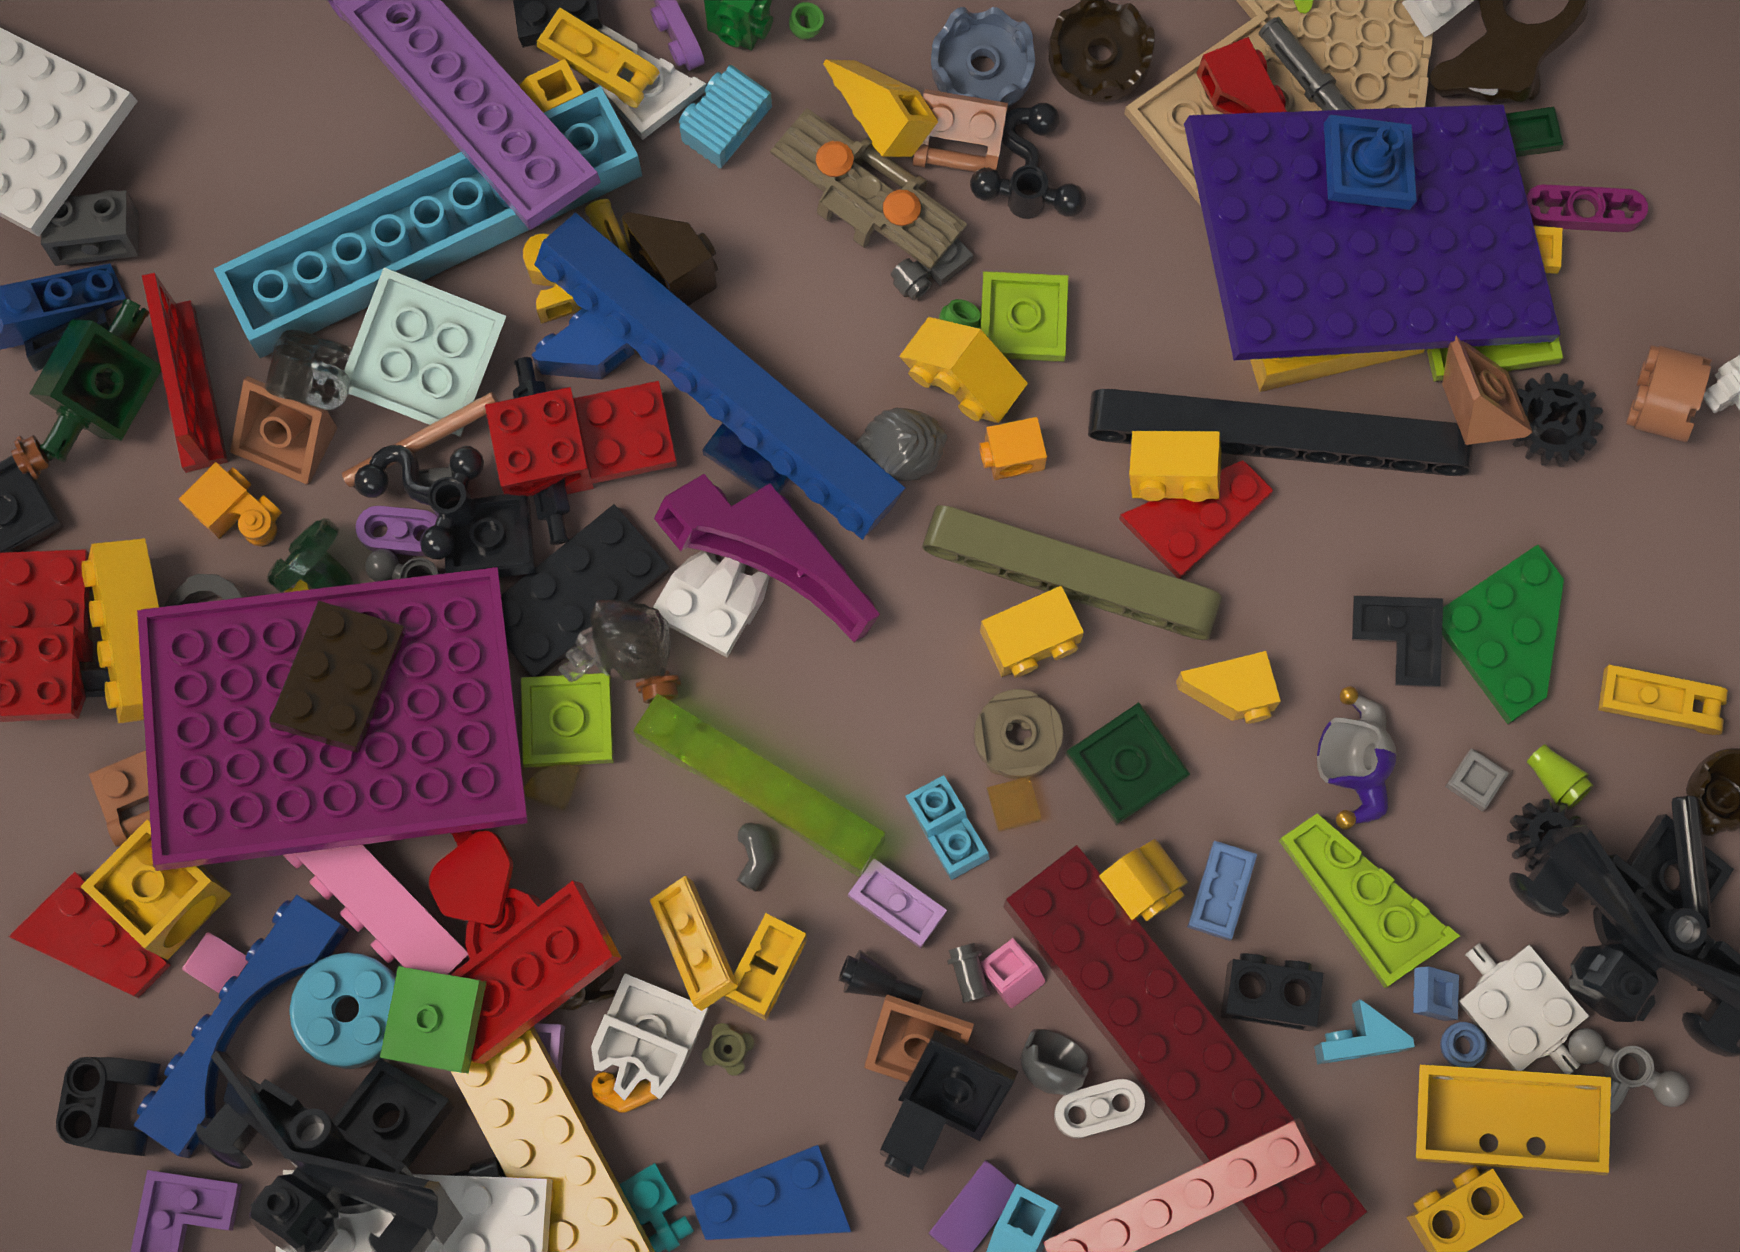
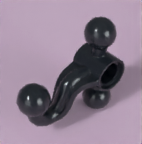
M1037 103L1031 108L1010 110L1006 114L1002 142L1012 152L1025 160V166L1019 167L1014 171L1011 180L1002 179L998 171L990 167L977 170L970 180L972 193L976 198L983 201H991L998 197V195L1008 197L1010 211L1023 219H1031L1038 216L1043 211L1045 204L1053 205L1057 212L1065 217H1074L1079 214L1086 204L1084 191L1080 186L1073 183L1064 184L1058 187V189L1049 188L1047 175L1041 169L1042 158L1038 149L1015 131L1018 125L1026 124L1033 133L1039 136L1049 135L1058 127V111L1049 103ZM1030 189L1036 194L1025 195L1020 190Z
M389 445L381 448L373 455L369 464L362 466L356 472L354 480L356 490L367 498L381 496L387 490L389 478L385 471L386 467L392 462L400 463L405 492L411 499L431 506L437 515L435 525L425 529L421 535L420 546L422 552L433 560H442L448 557L454 550L455 540L451 533L452 528L466 526L473 520L476 514V504L468 492L467 486L469 481L478 477L483 470L484 460L482 454L471 446H462L454 450L450 456V469L453 476L440 478L431 487H425L420 483L417 457L410 449L402 445ZM455 496L460 497V501L455 507L444 509L447 500Z

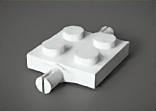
M1480 943L1465 954L1482 976L1479 978L1475 988L1462 997L1458 1004L1514 1071H1522L1536 1059L1548 1055L1564 1074H1571L1574 1069L1581 1065L1572 1057L1563 1043L1570 1032L1587 1019L1589 1015L1530 945L1524 947L1510 960L1497 964Z

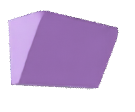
M985 1160L928 1235L949 1252H973L1000 1218L1016 1185Z

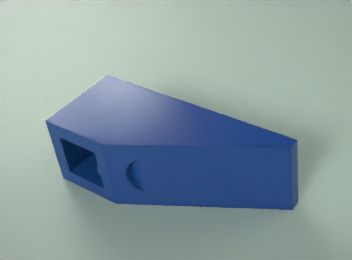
M111 263L1 285L0 350L24 345V341L102 306L106 311L122 304L126 296Z

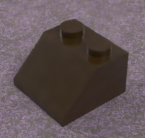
M632 212L621 216L629 250L637 262L683 303L689 306L717 288L715 272L718 271V266L712 257L716 255V251L703 232L697 235L689 223Z

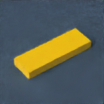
M683 876L651 898L650 903L693 1006L703 1011L737 988L736 979L694 882L687 876Z

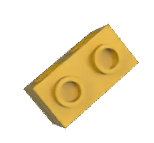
M765 913L734 973L738 987L724 996L726 1001L766 1021L807 942L806 933Z
M1476 1166L1454 1177L1452 1181L1456 1187L1445 1194L1440 1195L1436 1189L1416 1200L1413 1204L1417 1211L1406 1217L1427 1252H1468L1524 1218L1494 1169L1479 1172ZM1477 1188L1486 1191L1491 1199L1490 1209L1484 1215L1478 1213L1471 1203L1472 1194ZM1438 1212L1447 1214L1452 1221V1231L1445 1239L1439 1237L1432 1227L1433 1218Z

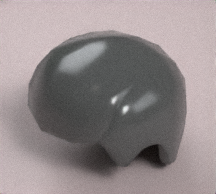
M1033 1029L1020 1057L1022 1070L1029 1081L1036 1088L1048 1094L1068 1095L1079 1089L1089 1072V1068L1086 1067L1088 1060L1086 1051L1059 1033L1046 1029Z

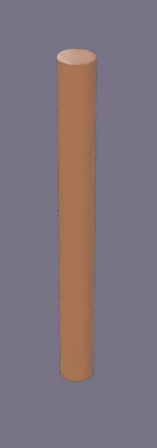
M490 392L394 445H402L416 453L485 416V404L499 401L495 394ZM372 457L342 472V477L350 488L355 486L356 472L362 466L369 464ZM397 462L390 463L386 468L394 465Z

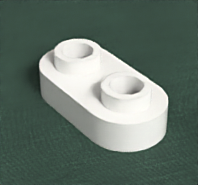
M1116 1079L1076 1090L1068 1095H1064L1058 1101L1054 1110V1120L1058 1129L1064 1135L1071 1138H1084L1132 1124L1142 1115L1145 1107L1144 1094L1136 1083L1127 1079ZM1123 1095L1128 1099L1129 1106L1126 1111L1119 1112L1114 1109L1112 1105L1114 1096ZM1072 1107H1080L1084 1111L1085 1120L1083 1123L1075 1124L1070 1121L1068 1113Z

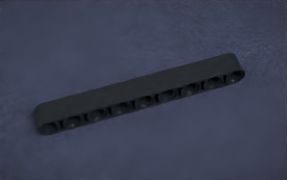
M1098 389L1091 393L1088 436L1097 441L1131 444L1132 431H1220L1221 453L1446 476H1461L1471 472L1473 444H1465L1459 426L1454 422L1117 389Z

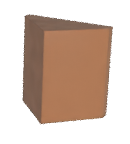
M1456 335L1455 341L1451 342L1448 346L1442 385L1465 444L1525 438L1533 433L1508 371L1468 343L1461 341Z
M247 376L243 380L230 453L307 485L311 482L337 430V426L325 408Z
M886 995L864 1068L907 1082L935 1029L967 1045L974 1024Z

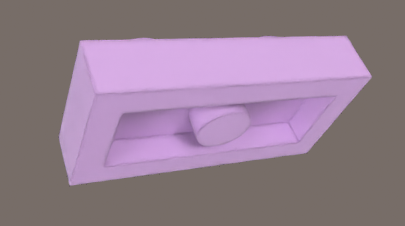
M875 858L848 893L850 899L920 949L947 913L945 908Z

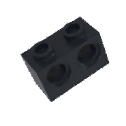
M1241 953L1240 959H1232L1227 964L1221 1018L1312 1031L1318 1025L1324 973L1312 971V964L1307 962L1286 960L1284 966L1267 964V957ZM1251 976L1259 982L1261 993L1258 998L1249 999L1240 992L1239 980L1241 977ZM1287 983H1296L1304 989L1306 998L1302 1006H1294L1286 1000L1284 988Z
M905 1098L880 1149V1155L887 1158L884 1166L907 1178L910 1177L912 1171L921 1175L947 1119Z

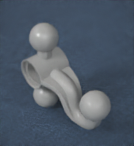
M1582 1028L1575 1031L1569 1039V1052L1576 1061L1582 1064L1599 1062L1604 1065L1605 1076L1611 1077L1610 1114L1615 1112L1623 1103L1629 1088L1642 1085L1652 1089L1657 1101L1667 1107H1678L1689 1096L1690 1087L1686 1078L1679 1072L1672 1070L1662 1073L1655 1071L1652 1057L1641 1047L1626 1046L1613 1050L1605 1046L1602 1036L1590 1028ZM1624 1055L1633 1057L1638 1063L1639 1072L1633 1080L1626 1079L1619 1071V1061Z

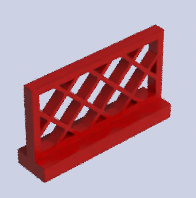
M155 272L142 275L182 469L187 473L211 467L215 462L219 465L228 463L195 306L191 300L175 303Z

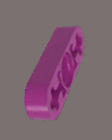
M1542 184L1533 187L1526 195L1533 226L1571 230L1630 232L1641 224L1648 212L1646 198L1640 192L1633 189ZM1538 199H1544V205L1550 207L1546 214L1540 213V207L1535 206ZM1565 199L1566 202L1564 206L1558 207L1561 201ZM1579 199L1590 201L1595 208V215L1589 218L1579 216L1573 208L1574 201ZM1622 203L1628 204L1630 211H1635L1630 218L1625 217L1624 211L1618 210ZM1605 209L1610 210L1606 218L1603 217Z

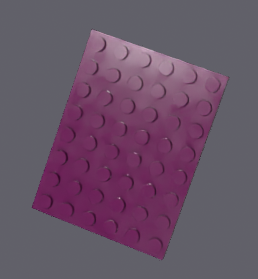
M498 567L137 610L153 867L156 871L528 823ZM318 600L400 624L405 628V636L359 753L272 728L269 722Z

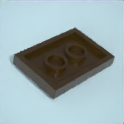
M318 600L269 720L271 727L359 753L405 636L404 626Z

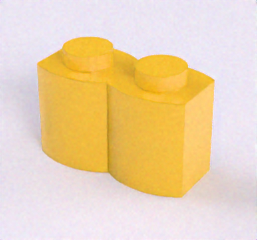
M1156 839L1129 852L1099 875L1130 919L1135 920L1142 915L1146 922L1181 900L1185 896L1181 888L1188 883L1187 879Z

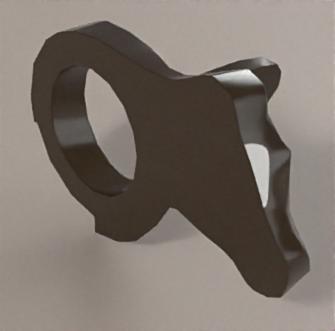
M1479 0L1481 17L1487 32L1455 58L1436 65L1431 72L1429 81L1437 94L1442 97L1454 94H1468L1487 102L1503 99L1523 102L1527 98L1534 100L1540 93L1541 84L1538 69L1541 62L1548 54L1563 44L1584 22L1588 14V0H1569L1564 10L1553 19L1535 24H1525L1511 18L1506 13L1510 0Z

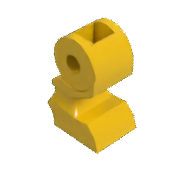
M544 233L530 237L523 248V259L531 282L537 285L554 286L547 290H541L536 299V309L541 324L581 310L572 296L556 283L547 280L534 265L542 241L549 236V234Z

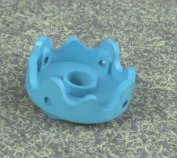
M351 952L333 954L319 960L307 969L297 982L289 1009L291 1027L302 1048L316 1060L343 1069H356L379 1060L396 974L372 957ZM345 997H353L359 1004V1012L350 1022H340L335 1015L337 1003Z

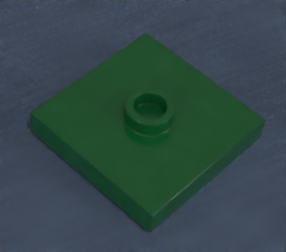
M1139 702L1068 749L1065 753L1116 826L1190 776L1186 767Z

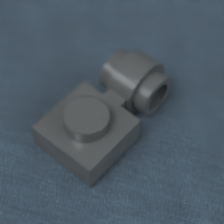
M957 238L931 270L919 261L912 262L910 258L900 262L891 272V276L894 279L893 285L904 297L910 296L912 300H917L930 289L932 285L928 279L930 276L941 287L973 262V254Z

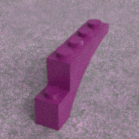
M702 474L666 495L654 517V520L680 551L686 548L698 549L731 558L764 572L811 601L831 618L854 643L867 635L880 615L869 596L859 590L847 575L842 564L833 559L819 542L816 533L806 527L792 510L789 501L782 495H779L770 483L731 506L723 491L713 485L705 474Z

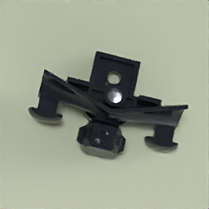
M1667 814L1657 815L1626 862L1617 854L1607 855L1587 825L1548 830L1532 854L1539 862L1530 875L1527 877L1524 874L1513 872L1509 876V883L1515 895L1526 906L1545 916L1561 918L1570 913L1562 903L1572 888L1577 889V894H1583L1584 900L1590 899L1591 905H1596L1593 910V919L1596 933L1602 945L1582 946L1570 964L1572 975L1569 978L1570 992L1600 1016L1612 1021H1644L1656 1003L1654 993L1658 988L1659 982L1656 971L1658 968H1665L1689 982L1691 986H1696L1697 991H1704V994L1712 1000L1702 1016L1688 1012L1683 1014L1682 1022L1689 1036L1700 1046L1712 1053L1724 1057L1739 1056L1740 1047L1736 1044L1740 1039V954L1724 941H1715L1707 935L1705 919L1699 912L1683 908L1680 882L1674 890L1665 884L1664 872L1668 866L1672 865L1679 872L1673 819ZM1704 845L1710 903H1712L1734 869Z
M216 1050L211 1056L227 1078L228 1084L223 1098L224 1106L206 1128L197 1124V1137L205 1150L229 1167L246 1169L253 1164L243 1151L259 1133L285 1159H288L296 1167L292 1174L277 1176L271 1185L265 1186L251 1204V1211L249 1213L250 1221L259 1232L283 1251L325 1252L338 1235L339 1213L358 1214L378 1208L392 1214L393 1220L380 1237L370 1233L368 1240L373 1252H425L433 1240L444 1245L462 1221V1215L439 1182L414 1177L408 1169L453 1110L454 1106L447 1097L380 1058L337 1115L331 1120L323 1110L317 1108L307 1109L296 1097L270 1081L264 1079L259 1084L247 1077L228 1053ZM389 1111L400 1112L399 1119L394 1125L388 1128L378 1127L379 1121L385 1113Z

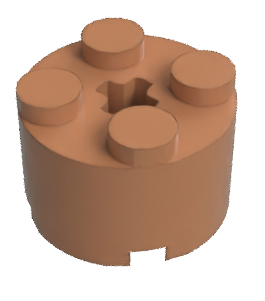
M1651 345L1646 361H1643L1636 386H1639L1635 400L1631 403L1626 424L1634 426V429L1687 442L1694 427V423H1690V419L1700 409L1711 370L1709 365L1712 359L1661 345L1659 347Z

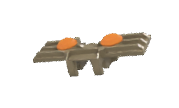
M808 108L803 111L770 150L773 156L824 192L818 203L817 214L828 222L835 213L850 224L855 230L853 240L863 248L869 244L870 236L876 230L931 270L967 227L966 222L923 192L928 181L921 175L916 178L889 157H882L873 147L872 140L868 137L864 138L861 142L857 140L855 142ZM864 161L902 189L892 190L877 177L863 169L861 164Z

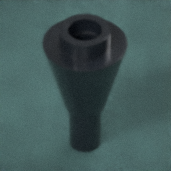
M861 950L858 951L855 958L847 956L839 975V981L845 983L844 993L878 997L890 995L917 1005L923 994V989L898 980L897 976Z

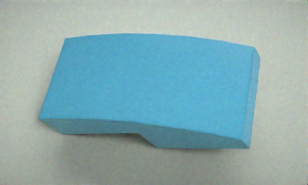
M944 775L905 796L926 838L951 880L990 859L987 849L968 820L963 805Z

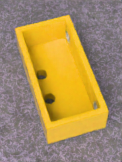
M1420 1064L1416 1159L1421 1162L1608 1175L1611 1077ZM1484 1135H1493L1498 1140V1146L1494 1151L1486 1152L1480 1147V1139ZM1539 1138L1544 1142L1545 1151L1541 1155L1536 1156L1529 1153L1527 1143L1530 1139Z

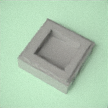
M1471 748L1445 787L1483 812L1509 773Z

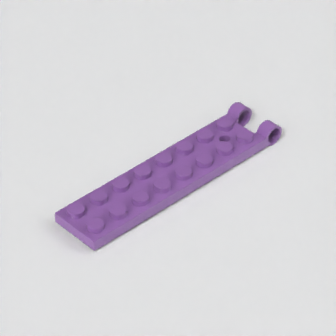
M328 0L339 18L346 21L530 231L601 183L598 172L441 0ZM400 18H408L403 23L395 24V22Z

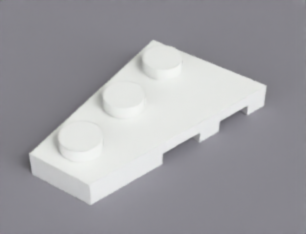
M603 25V28L597 29L599 32L652 63L660 72L652 85L648 84L642 92L644 98L637 108L626 105L617 95L602 87L613 108L642 140L705 93V82L694 76L693 78L686 76L676 70L673 64L662 58L658 60L638 48L636 43ZM624 68L619 77L629 82L634 74ZM590 80V82H591L596 88L600 86L599 84H597V83H595L594 81Z

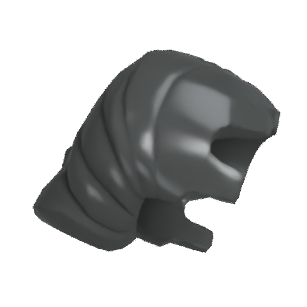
M896 407L885 410L875 416L874 420L867 425L865 433L861 435L855 446L897 481L921 480L922 476L933 472L938 466V461L943 455V448L948 436L932 416L918 410Z

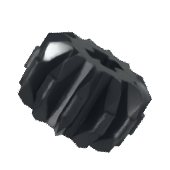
M1543 799L1539 802L1538 808L1532 803H1527L1522 807L1523 816L1515 815L1511 818L1510 823L1518 831L1509 833L1507 841L1520 845L1512 853V858L1519 859L1525 855L1528 858L1525 863L1526 871L1531 872L1539 862L1532 854L1541 842L1540 834L1547 833L1550 829L1574 827L1581 822V817L1578 815L1571 817L1569 820L1565 817L1568 810L1567 804L1561 803L1553 811L1550 800Z

